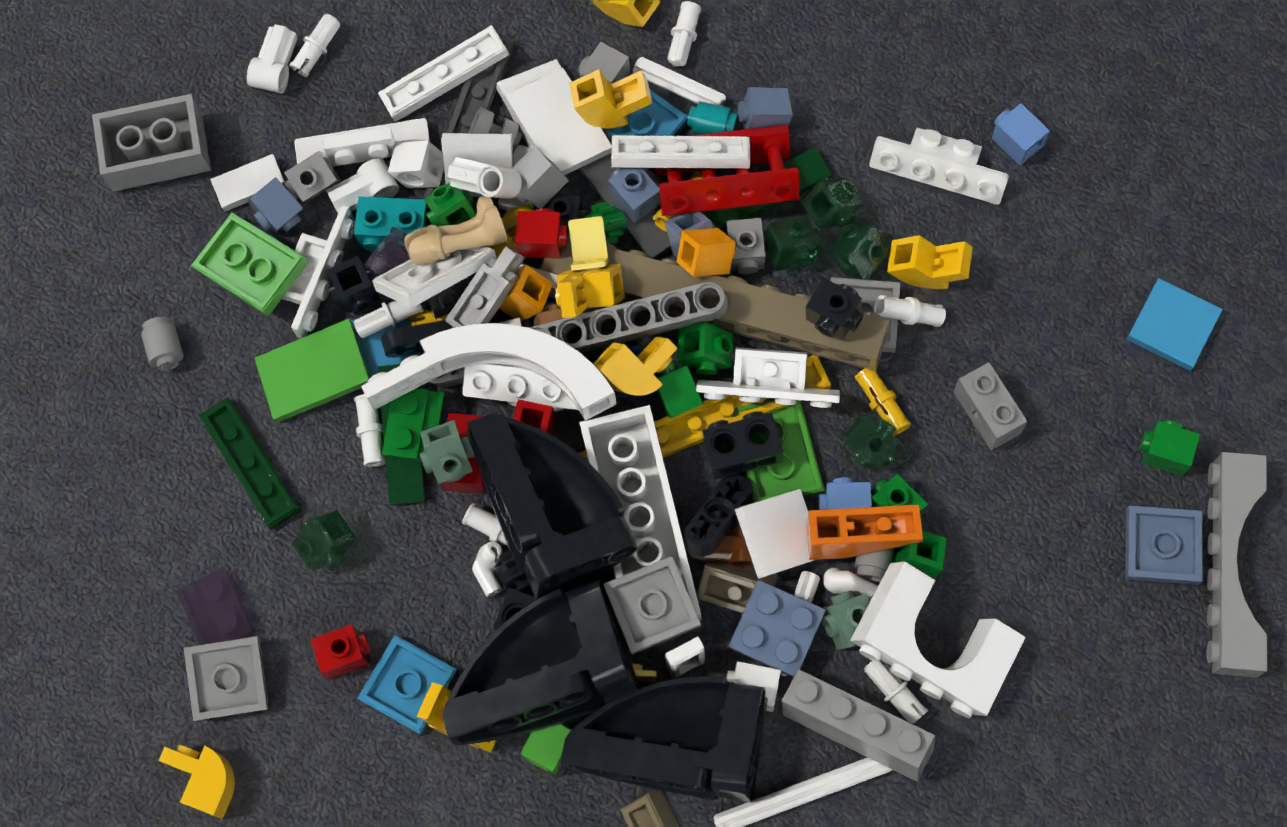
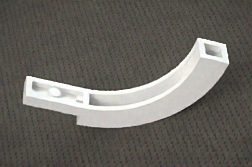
M497 323L455 327L422 339L420 343L425 352L424 354L406 358L400 363L399 367L387 373H377L368 380V383L361 386L375 410L450 371L478 364H503L532 371L555 384L572 400L585 421L617 404L615 393L605 377L580 352L546 333L527 327Z

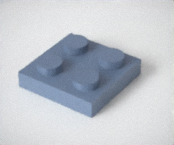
M1128 506L1126 508L1125 580L1201 584L1203 582L1202 511Z
M758 580L728 648L773 669L781 670L782 673L794 678L798 669L800 670L826 609Z

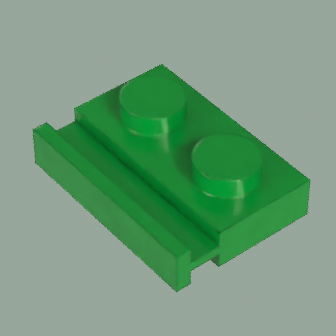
M416 388L391 401L382 450L384 457L422 461L420 453L425 452L420 432L441 425L446 397L445 392H433Z

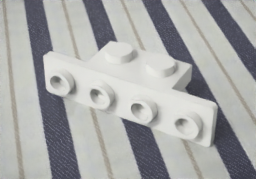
M425 118L299 138L295 140L297 164L318 151L325 154L332 167L369 161L374 158H389L393 155L396 142L430 141L428 123Z
M917 128L910 145L878 136L869 163L870 167L996 205L1001 202L1009 178L1007 173L976 165L982 146L975 145L965 139L944 136L930 129Z
M341 206L328 240L302 233L294 250L304 256L309 263L282 299L300 305L291 326L299 339L306 337L308 331L314 330L318 320L317 310L321 300L325 301L329 295L328 286L331 285L326 270L342 263V249L346 240H350L354 234L355 220L349 207Z
M736 347L733 382L698 380L696 392L704 393V398L717 400L725 399V394L739 395V400L744 402H760L761 397L775 398V403L782 405H795L796 400L810 401L811 406L820 408L832 407V403H839L840 401L839 390L804 388L807 353Z
M478 364L467 366L464 369L463 395L466 397L507 401L512 406H516L518 399L552 406L554 411H561L563 408L578 410L572 400L560 388L532 371L503 364Z

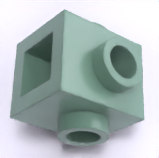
M455 420L420 432L425 452L420 453L421 460L427 474L434 472L438 484L446 481L454 482L460 480L465 474L473 472L469 458L475 456L469 437L461 438Z
M849 590L831 597L833 604L823 608L826 609L822 618L823 627L828 636L833 638L837 650L856 645L850 640L871 601L866 593L853 596L852 591Z

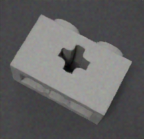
M989 362L958 379L954 394L990 450L997 448L1022 433L1028 421Z

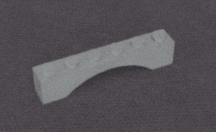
M1222 452L1213 463H1210L1208 468V483L1213 485V498L1209 499L1207 513L1208 519L1213 520V533H1210L1208 536L1207 551L1209 555H1213V568H1210L1208 571L1207 588L1213 591V604H1210L1207 610V624L1212 627V641H1209L1207 645V661L1212 663V674L1257 678L1267 672V634L1255 620L1245 601L1238 576L1237 552L1239 537L1245 519L1257 500L1266 492V455Z

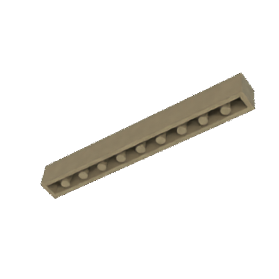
M569 233L567 246H562L561 259L544 258L540 270L557 275L571 270L573 255ZM606 242L609 258L608 264H621L625 298L619 303H626L704 282H713L724 290L729 299V306L723 316L706 322L717 323L719 328L730 333L876 372L888 334V321L883 320L876 313L864 312V317L855 332L849 330L844 340L835 335L828 337L820 333L815 328V324L806 320L805 306L811 299L810 296L804 294H796L795 296L784 294L778 288L770 285H762L761 287L750 285L744 279L736 276H729L728 279L716 275L693 277L674 260L662 259V261L649 258L648 255L637 250L621 251ZM715 292L707 294L702 301L703 307L707 309L716 307L719 303L720 295ZM681 301L672 303L668 310L669 316L675 318L681 316L685 310V303Z

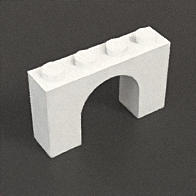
M905 561L890 563L850 641L861 647L859 653L875 662H879L881 659L891 666L890 672L906 681H910L912 678L922 685L920 690L923 693L938 700L942 697L952 703L950 708L957 714L966 718H971L972 715L987 716L1025 637L996 618L979 619L959 659L946 668L940 669L935 667L920 653L914 633L917 616L935 580Z

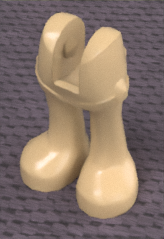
M486 196L478 198L477 214L470 220L459 224L438 227L436 225H429L407 234L404 238V245L409 258L416 265L430 264L439 259H446L447 254L456 250L495 246L507 242V235L498 209L494 206L491 197Z

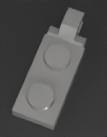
M506 246L497 260L492 258L487 264L483 263L447 316L446 322L454 328L489 323L515 285L514 282L518 278V275L515 273L523 262L524 257L514 249Z

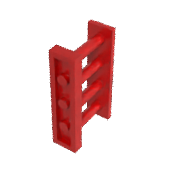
M787 124L693 135L749 137L750 165L769 163L771 171L750 173V169L735 168L737 175L716 177L715 169L719 168H655L656 176L667 175L668 183L659 184L662 216L800 200L798 167L785 169L783 161L790 160V141ZM701 171L702 179L682 181L681 173Z

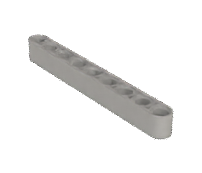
M704 282L530 328L553 336L578 352L584 353L608 347L613 342L623 343L717 319L727 312L729 299L718 284ZM715 292L720 295V300L716 307L712 309L703 307L702 301L707 294ZM676 301L684 302V313L676 318L670 317L668 314L670 305ZM642 310L650 311L651 318L649 322L644 326H636L634 321L636 314ZM607 319H615V331L609 335H602V323ZM580 327L582 330L581 339L575 344H569L567 341L569 331ZM465 367L450 371L443 377L435 378L429 382L440 387L463 384Z

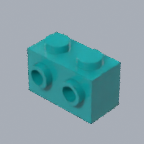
M358 196L354 236L359 246L367 251L380 252L383 249H397L399 252L408 254L404 245V238L407 234L430 225V221L426 216L430 209L424 199Z

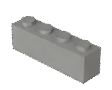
M799 669L781 701L783 716L917 782L934 750V734Z

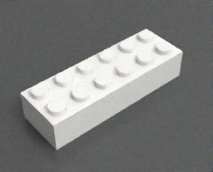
M650 405L580 422L589 463L601 474L623 505V517L638 546L634 554L614 567L616 579L672 556L698 619L702 621Z

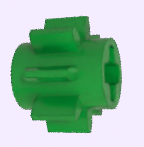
M606 202L592 205V212L587 213L585 218L601 216L604 222L606 242L610 244L618 243L617 236L623 235L626 229L624 213L619 208H616L614 204L608 206Z

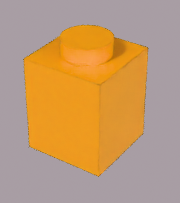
M719 228L682 230L676 262L693 277L730 274L732 259L735 256V241Z
M524 265L517 270L515 274L518 275V278L514 282L515 285L499 307L500 310L512 318H520V322L542 312L553 285L551 281L528 265Z

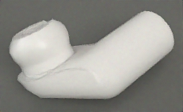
M488 542L480 548L472 567V571L487 598L502 591V587L494 574V568L499 564V555L502 554V548L496 542Z
M830 568L824 574V586L833 594H841L851 590L855 595L866 593L868 599H872L878 585L850 571H841L838 568Z

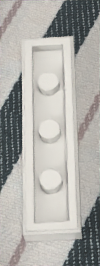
M491 25L381 90L378 94L393 120L397 122L507 57L509 53Z
M614 135L612 136L611 163L612 167L750 169L749 137Z

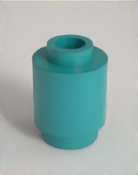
M699 101L697 107L691 106L687 126L692 127V134L694 135L735 131L738 113L731 112V108Z

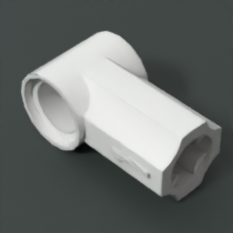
M276 24L268 28L258 58L254 57L248 66V86L280 94L285 91L289 79L288 64L298 39L295 32L285 26Z
M456 157L454 162L449 165L447 177L450 180V186L480 193L486 197L511 199L516 197L522 187L520 174L513 168L495 166L461 157Z
M374 158L365 162L359 167L356 175L326 189L337 213H339L342 205L349 207L351 212L356 210L358 196L392 198L398 193L399 186L394 177L388 173L389 168L382 158Z

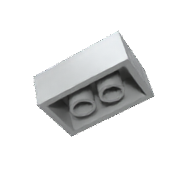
M192 94L92 114L100 175L112 191L211 171L202 111Z

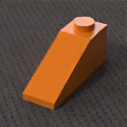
M919 505L808 511L806 529L809 560L849 558L923 541Z

